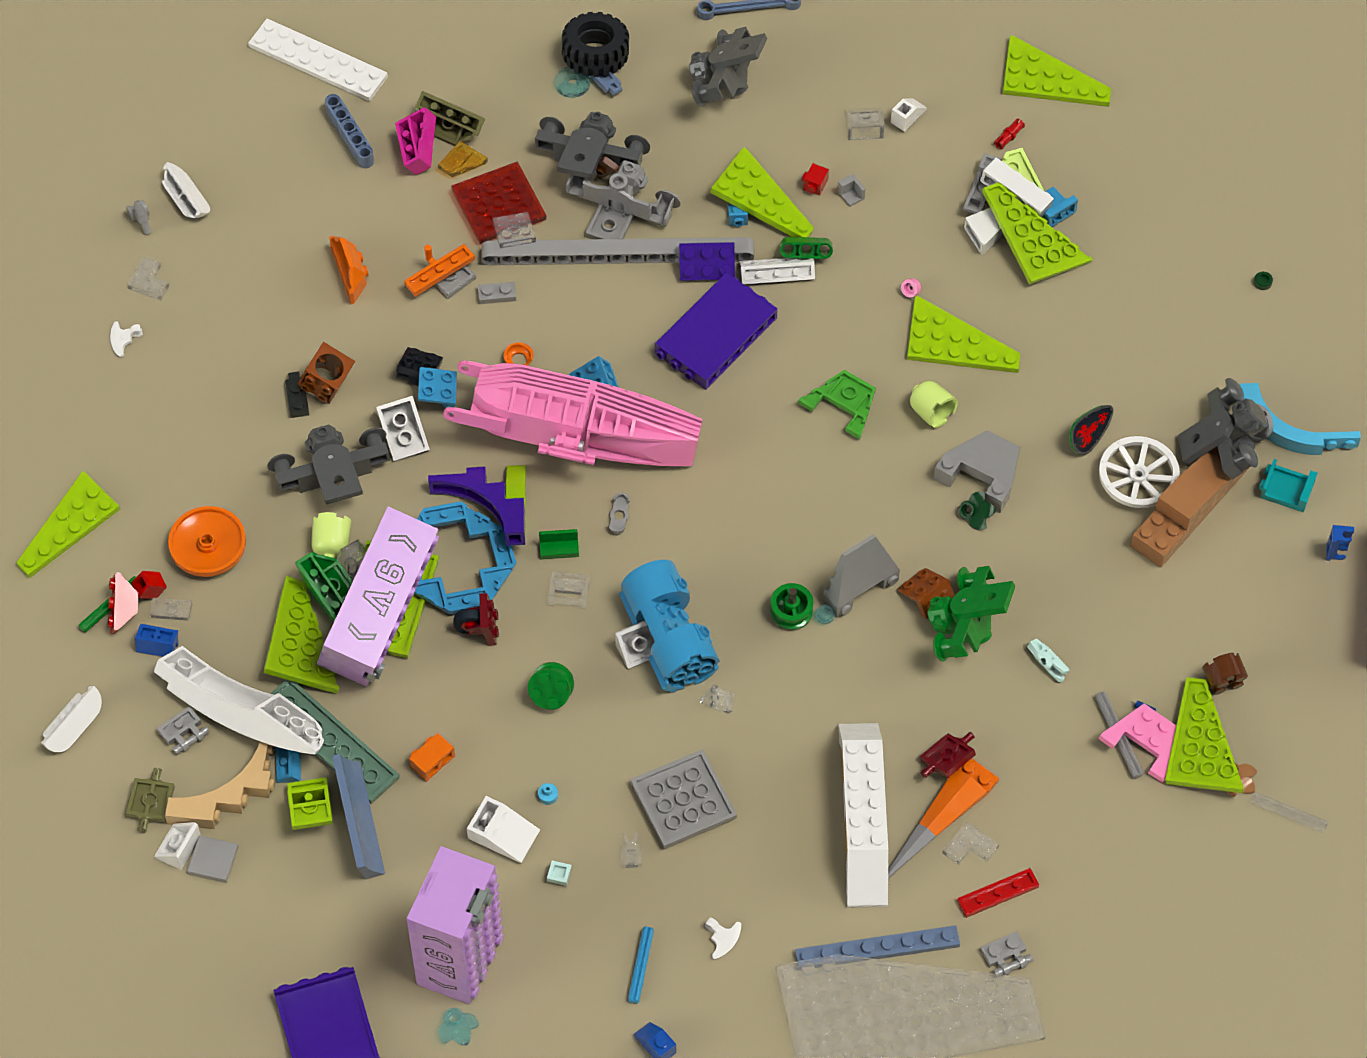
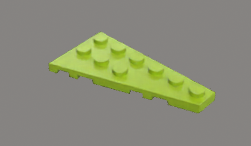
M83 470L16 562L17 566L31 578L120 510L119 505Z

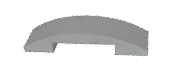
M983 154L971 192L968 194L963 207L964 211L975 214L983 211L987 202L982 193V189L987 187V185L980 181L983 170L995 158H998L1000 161L1001 158Z

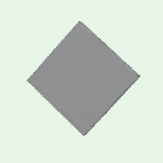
M464 266L434 286L449 299L474 281L476 275L467 266Z
M199 835L187 873L227 883L239 847L238 844Z

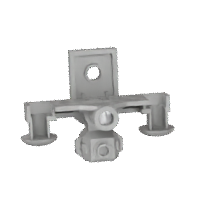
M626 160L620 163L617 172L611 174L609 186H597L588 181L597 177L596 170L592 179L570 175L566 183V193L599 203L585 233L586 237L591 239H624L635 216L667 227L672 217L671 209L678 208L681 205L679 197L668 190L656 192L657 203H647L634 198L633 194L636 195L640 189L645 188L648 178L641 165ZM608 223H612L614 227L608 229L605 227V225Z

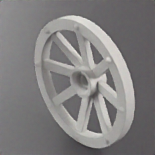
M1142 436L1126 437L1114 442L1104 452L1099 466V477L1105 491L1117 502L1134 508L1157 506L1158 498L1161 494L1148 481L1170 482L1171 485L1180 475L1177 459L1170 449L1157 440ZM1142 446L1138 464H1134L1124 447ZM1148 447L1163 455L1146 467L1144 465ZM1116 451H1119L1129 469L1110 463L1108 460ZM1167 461L1172 470V476L1149 474ZM1106 468L1128 477L1110 483ZM1133 483L1131 497L1116 490V488ZM1139 485H1142L1153 497L1136 499Z

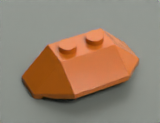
M333 235L329 236L330 247L351 304H354L367 285L366 277L369 276L366 265L363 266L361 263L363 262L362 253L357 251L355 244L347 239Z

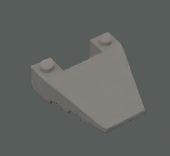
M986 430L944 453L935 467L934 480L951 487L959 473L963 471L990 485L985 493V501L993 504L996 511L1001 513L1010 498L1020 447Z
M874 534L842 553L835 567L837 573L835 577L831 576L829 580L831 586L825 588L823 602L838 618L852 610L854 598L879 583L884 589L898 582L900 569Z

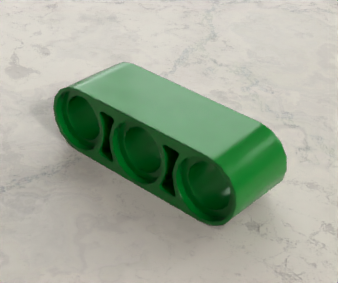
M785 237L780 242V253L786 258L826 259L833 254V245L828 238ZM787 244L793 246L789 251L783 248ZM809 245L811 246V249L808 251L802 250V246ZM823 245L829 246V250L822 251L820 250V247Z

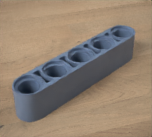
M329 94L325 98L327 115L359 166L370 168L374 164L372 147L340 96Z

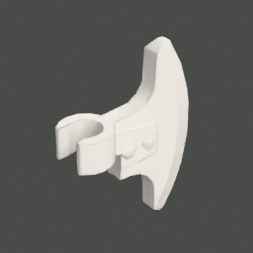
M118 321L113 323L110 341L113 350L119 357L124 356V348L132 343V337H141L143 335L140 325L136 324L131 326L130 329L122 330Z
M711 917L705 923V928L714 932L711 940L716 945V950L712 954L713 959L722 957L736 944L741 931L740 922H736L730 929H725Z

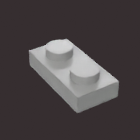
M515 282L478 285L479 304L516 301Z

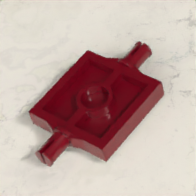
M968 732L964 737L957 738L948 733L919 756L921 762L927 765L925 769L920 771L922 777L927 778L932 772H938L944 777L949 778L976 755L975 750L967 745L975 738L974 734Z

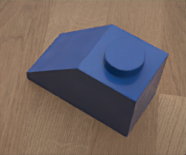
M651 1022L634 1034L636 1039L653 1058H671L676 1054V1043L664 1029Z

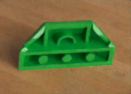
M310 552L297 560L295 564L310 592L326 615L334 622L353 580L338 559Z

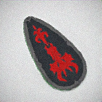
M1111 405L1097 406L1084 413L1073 423L1069 440L1074 452L1080 455L1088 454L1098 444L1111 422L1114 412Z

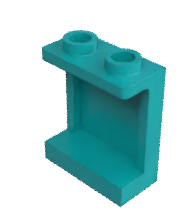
M1273 459L1272 465L1268 464L1264 473L1267 475L1266 480L1262 479L1259 490H1262L1260 498L1304 512L1318 472L1310 470L1308 476L1276 465L1277 459Z

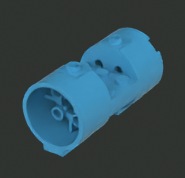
M656 560L641 565L630 572L621 584L622 591L619 595L633 625L646 621L655 641L651 647L652 655L648 657L662 689L674 693L677 690L684 689L686 684L694 682L697 685L707 680L718 670L717 664L720 660L712 645L709 629L697 623L690 624L688 621L689 616L684 610L690 602L687 582L680 577L672 561Z

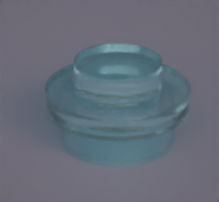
M822 605L816 610L815 617L818 622L828 624L834 620L835 612L830 606Z

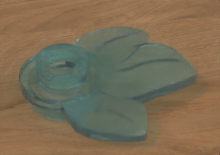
M450 1008L444 1013V1022L439 1027V1036L444 1044L454 1039L460 1045H468L471 1040L470 1029L479 1026L478 1020L471 1013H463L458 1008ZM453 1016H456L458 1018L456 1021L450 1020V1018Z

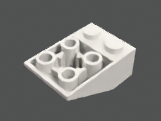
M485 796L467 827L468 839L519 863H522L540 832L539 828L512 809L488 796Z

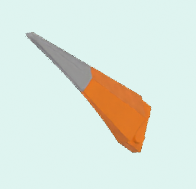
M973 758L953 773L889 868L888 879L936 836L986 797L999 782V778Z

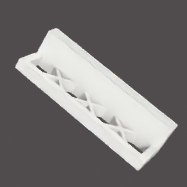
M812 258L739 261L742 284L815 279V265Z

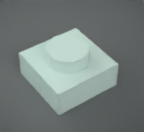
M552 861L547 882L567 886L572 865Z

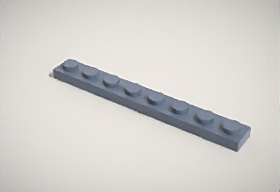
M955 925L795 949L798 970L802 971L960 947V940Z

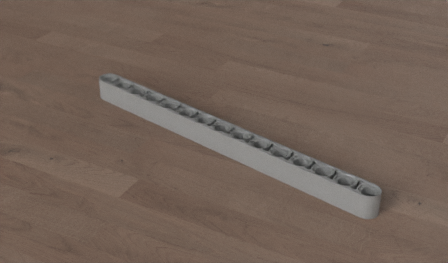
M747 237L486 241L481 245V261L485 265L680 263L679 243L734 242L735 262L754 259V241Z

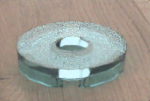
M568 66L561 69L555 77V88L565 97L575 98L582 96L590 87V77L583 76L582 73L578 74ZM569 80H576L577 82L574 83V84H571V83H569L568 81H569Z

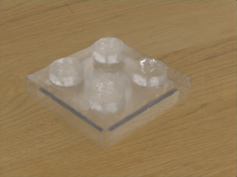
M528 212L492 218L500 249L536 242V236Z

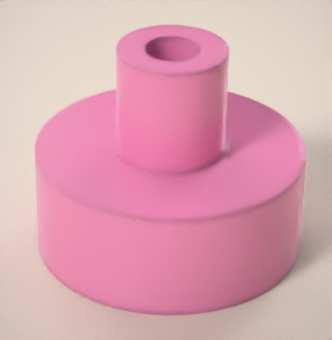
M910 278L902 283L901 290L906 297L911 298L920 293L921 285L918 280Z

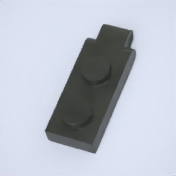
M299 371L288 373L289 379L285 380L290 416L291 418L309 416L306 391L298 385L301 379Z

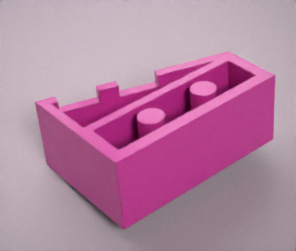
M425 107L395 123L404 166L415 175L431 168L436 116Z

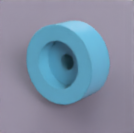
M551 783L541 785L538 789L540 802L546 805L555 803L558 799L557 787Z

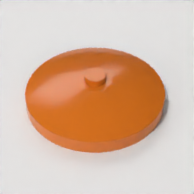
M203 506L192 509L177 519L170 530L168 546L173 561L180 569L195 576L210 577L230 570L239 562L246 548V534L241 521L232 512L216 506Z

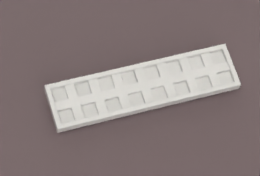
M270 19L265 20L248 42L249 47L369 102L388 78L387 72Z

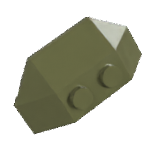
M424 91L421 92L415 106L417 111L425 107L436 116L435 136L457 146L478 136L485 121V118Z

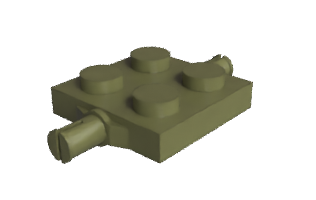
M157 768L153 769L152 778L134 779L126 817L141 820L138 828L140 832H147L149 821L166 823L165 812L168 798L173 796L175 786L174 783L159 780L162 772L160 768L158 770Z

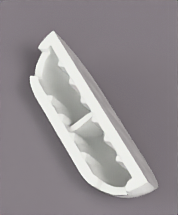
M166 162L163 167L165 173L162 183L181 212L190 218H201L210 212V207L190 177L178 166Z
M89 686L88 691L82 695L77 693L42 734L45 737L44 741L41 742L44 747L53 752L67 750L100 712L102 700L95 686Z

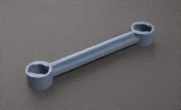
M702 0L698 3L697 15L702 20H710L715 14L780 6H785L789 10H796L801 6V0L796 2L791 0H745L714 4L710 0ZM703 8H709V9H711V11H710V12H707V11H704V10H702V9H703Z

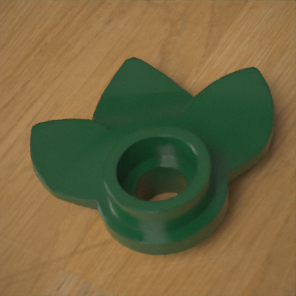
M985 492L971 494L969 500L962 502L959 507L961 517L968 519L970 526L978 530L986 529V519L993 516L996 512L995 506L985 501ZM967 507H971V513L967 512Z

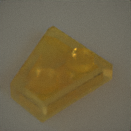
M459 141L438 164V169L451 177H455L486 164L488 157Z

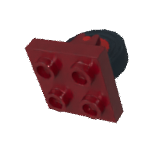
M481 593L479 594L480 606L460 611L454 615V629L468 635H484L488 645L493 646L496 645V638L499 637V629L496 626V620H499L498 610L494 609V602L490 600L488 594Z

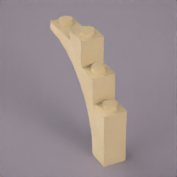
M260 741L251 761L242 772L216 790L185 798L169 797L165 812L167 824L195 822L199 828L215 829L216 822L220 821L221 811L242 813L243 807L247 806L248 796L269 798L270 792L274 791L275 779H272L270 771L271 761L269 760V755L273 754L274 746Z

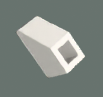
M913 98L902 99L892 109L891 123L905 132L927 110V107Z

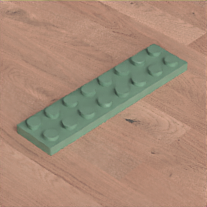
M285 680L270 693L273 695L280 693L317 721L323 730L322 737L324 742L316 755L335 771L332 756L341 754L346 759L361 763L369 803L372 804L400 778V775L296 682Z

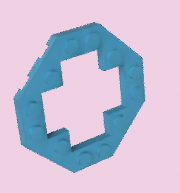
M461 501L423 508L417 520L428 525L439 527L465 522L469 539L488 535L496 567L479 570L478 574L482 585L480 588L446 594L441 577L422 580L421 577L414 594L448 614H456L460 611L480 606L479 594L487 593L490 600H493L516 566L512 546H506L505 534L501 525L490 521V518L482 513L468 508V505Z

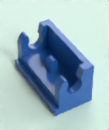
M1332 526L1327 541L1326 561L1331 559L1344 560L1346 558V555H1339L1337 551H1348L1354 527Z
M140 624L135 636L136 652L164 657L174 651L175 647H178L179 644L178 630Z

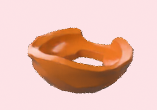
M517 342L510 344L505 349L504 361L508 364H515L512 362V357L515 354H523L527 361L524 365L528 366L533 360V350L525 343Z

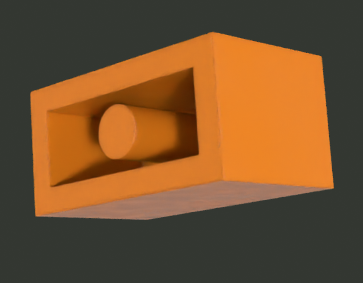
M437 732L433 737L427 738L420 749H416L410 754V767L427 782L455 757V750Z

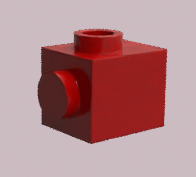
M812 163L808 172L805 171L803 174V190L820 196L828 181L829 169Z
M142 570L131 582L134 589L138 592L139 598L157 599L167 588L160 572Z

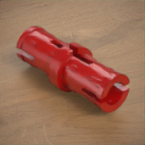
M1017 118L1009 127H1006L1003 133L994 141L995 146L1002 150L1008 142L1013 141L1016 138V134L1025 127L1024 122Z

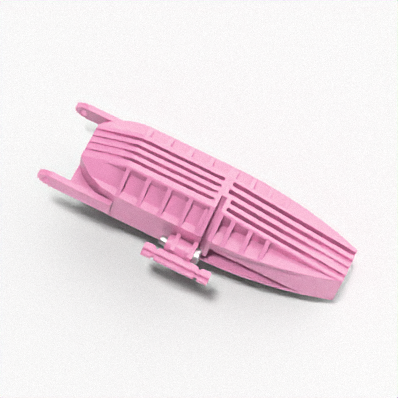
M465 360L458 363L457 368L460 373L476 377L478 381L474 391L471 410L446 407L443 411V417L449 421L482 428L503 438L539 445L538 453L541 454L548 453L550 456L581 463L585 462L590 465H594L596 458L643 465H693L703 419L684 410L623 388L521 364L503 363L486 365Z

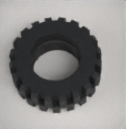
M603 12L579 14L577 18H572L565 25L562 32L563 60L571 70L574 69V72L582 73L586 77H606L609 75V72L614 74L628 60L629 31L623 22L617 17L613 18L611 14L607 13L606 15ZM591 42L603 43L605 45L600 47H592L586 44Z

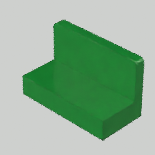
M577 529L539 532L541 560L579 557Z

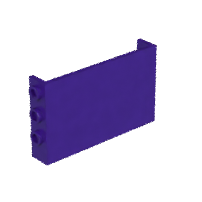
M725 273L655 343V354L660 360H665L674 370H679L688 380H693L707 390L777 319L778 308L769 303L765 297L756 294L749 286L743 285L735 276Z

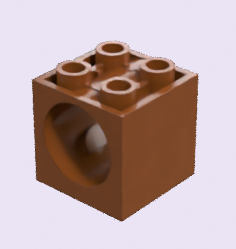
M323 341L304 371L298 385L304 391L311 392L317 396L320 401L330 404L353 367L355 360ZM323 368L330 371L335 380L322 378L316 369Z

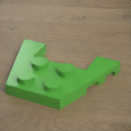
M843 370L826 381L820 388H815L806 397H801L798 400V404L811 412L814 411L822 399L834 404L854 416L846 426L845 432L860 440L876 388L848 371Z

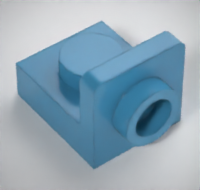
M728 204L729 226L740 227L748 225V212Z

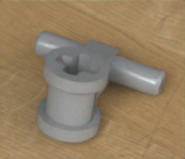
M144 200L135 201L132 207L130 205L127 206L126 210L131 221L137 220L141 223L144 234H150L151 229L148 223L149 211Z

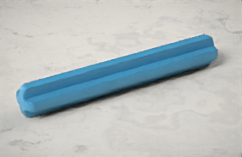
M645 926L642 930L628 997L630 1003L638 1004L640 1000L654 933L652 927Z

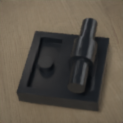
M407 347L397 365L396 378L407 381L408 384L418 386L420 367L439 369L443 357L437 356L434 353L420 351L417 348Z

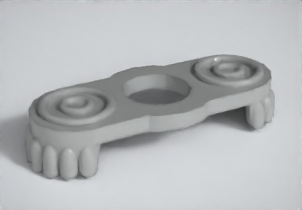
M622 492L620 494L617 493L613 497L614 504L610 512L611 521L608 526L614 535H620L624 532L626 521L629 518L628 508L630 499L628 494H622ZM618 511L625 514V517L621 520L614 517V514Z

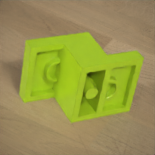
M327 777L287 783L293 830L333 824Z

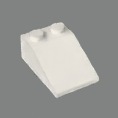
M413 396L376 407L381 427L387 433L386 441L393 461L430 450Z

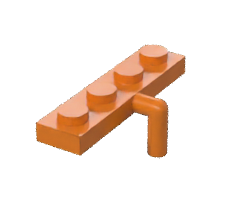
M463 244L436 261L432 255L431 245H425V259L430 265L404 280V284L416 297L474 261L475 255Z

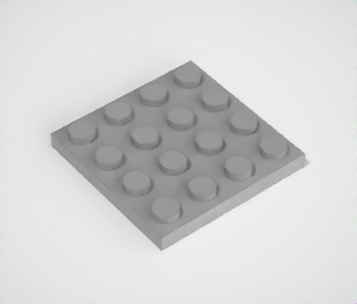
M703 749L630 779V783L664 849L737 818V814Z

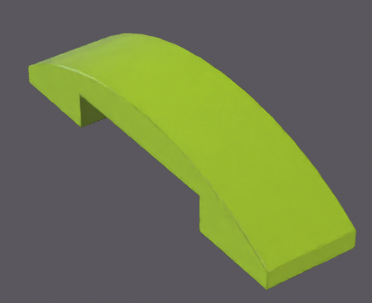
M507 465L506 499L524 498L525 512L526 465ZM525 513V533H526V513Z

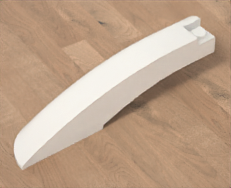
M183 646L158 659L154 672L168 682L167 689L214 721L247 737L283 749L314 755L320 751L324 742L322 737L323 730L313 717L280 693L273 695L241 684L212 668Z

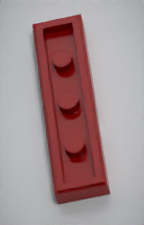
M1031 868L961 896L957 901L967 918L1039 888V883Z

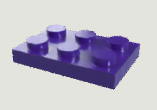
M679 243L680 280H719L725 273L735 276V243Z

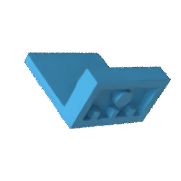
M1055 187L1045 191L1054 198L1052 206L1047 209L1042 217L1048 221L1047 224L1051 227L1076 213L1078 199L1074 195L1068 199L1064 198Z
M597 356L569 374L570 376L619 387L611 363L600 356Z
M420 367L418 400L440 403L445 407L444 409L446 407L454 408L456 404L457 371Z

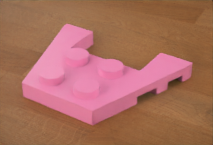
M1143 704L1103 732L1098 739L1113 749L1123 734L1157 757L1148 774L1163 783L1166 779L1176 725L1146 704Z

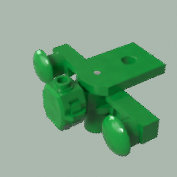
M990 566L977 567L976 572L969 573L966 567H962L957 573V585L960 591L953 598L937 596L931 599L927 614L933 629L937 632L933 640V651L939 661L945 662L949 657L968 656L963 643H969L973 652H978L980 644L987 642L991 638V615L1007 613L1016 587L1013 581L987 584L986 580L995 579ZM945 633H946V634H952V633H954L953 636H952V638H947V639H946V637H945V635H944Z

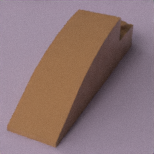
M1216 446L1194 462L1159 496L1155 511L1133 534L1130 546L1162 567L1248 469L1232 480L1223 472L1219 449Z

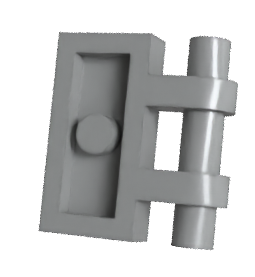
M190 706L157 728L159 734L168 745L175 741L178 743V745L172 748L176 755L182 751H187L190 745L196 741L200 742L209 733L206 726L200 730L197 728L202 722ZM191 731L192 735L184 740L182 736Z
M1017 931L982 946L980 949L989 967L998 965L999 968L993 970L996 978L1002 975L1007 976L1011 974V971L1017 968H1025L1027 964L1033 962L1031 954L1024 957L1021 955L1026 952L1027 948ZM1010 958L1015 959V961L1010 962L1008 964L1005 963V961Z

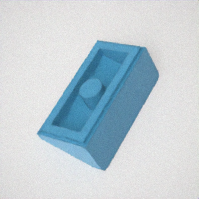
M275 746L276 782L301 781L300 752Z

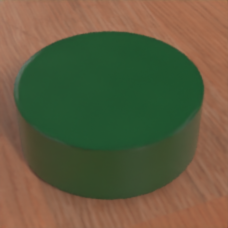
M1262 271L1255 275L1254 285L1260 290L1271 288L1273 277L1270 273Z

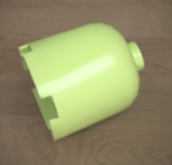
M924 381L916 385L910 397V405L914 411L934 428L944 425L948 421L946 418L950 413L954 414L958 406V401L954 396L934 381Z
M319 513L318 518L313 517L312 549L314 553L336 559L342 557L347 552L349 545L351 519L347 516H344V519L336 517L337 513Z

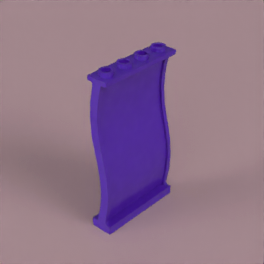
M343 967L337 972L330 974L322 973L316 978L301 979L291 985L283 984L273 990L292 1058H380L354 967Z

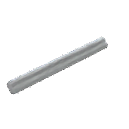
M1106 692L1097 693L1095 698L1110 728L1119 720ZM1123 734L1117 745L1132 777L1136 779L1142 776L1143 771L1127 737Z

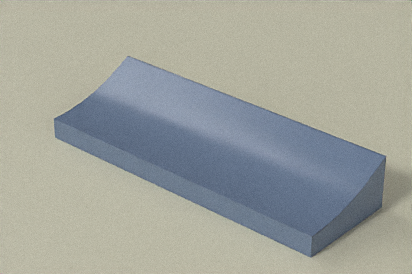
M341 754L333 755L332 758L357 869L365 879L383 875L385 870L361 763L346 759Z

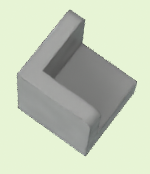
M854 174L838 181V193L849 207L865 199V188Z

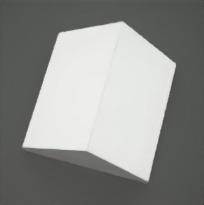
M646 621L615 633V646L628 669L649 661L648 657L652 655L651 647L655 641Z
M195 822L173 824L154 858L182 870L197 844L200 835L198 824Z

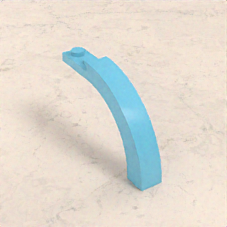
M1259 383L1240 384L1244 392V399H1251L1269 411L1273 421V430L1266 439L1293 452L1309 455H1321L1325 448L1332 450L1335 448L1353 449L1358 447L1361 439L1360 431L1310 432L1295 428L1280 420L1267 407L1260 393Z

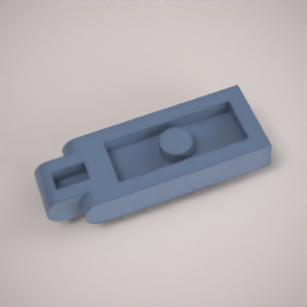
M609 72V75L606 77L598 76L593 78V76H590L605 93L609 92L614 96L622 92L621 82L612 72Z

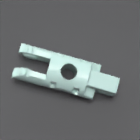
M1038 639L1030 641L1027 648L1034 655L1035 659L1058 682L1062 683L1065 679L1063 674H1067L1070 669L1044 643Z

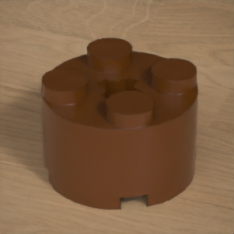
M1234 652L1220 655L1213 659L1214 663L1209 665L1207 662L1202 667L1210 689L1214 691V694H1221L1228 687H1233V689L1240 688L1244 685L1243 681L1248 677L1239 653L1236 656Z

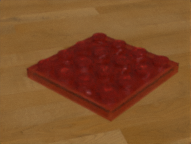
M518 161L451 185V190L479 244L547 219L546 213Z

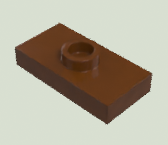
M606 156L602 157L596 168L597 177L601 179L617 172L619 165Z

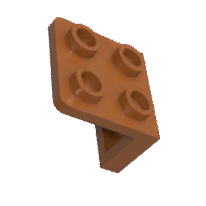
M927 568L918 571L916 575L905 581L898 588L900 594L916 601L922 617L926 619L928 618L927 612L932 598L937 596L953 598L955 596L949 579Z

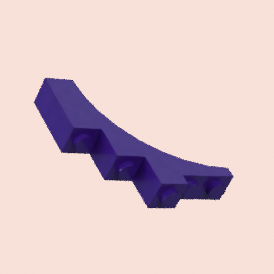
M486 467L466 468V473L428 475L430 494L459 496L483 506L500 523L505 534L506 546L526 545L524 498L506 499L505 482L487 483Z

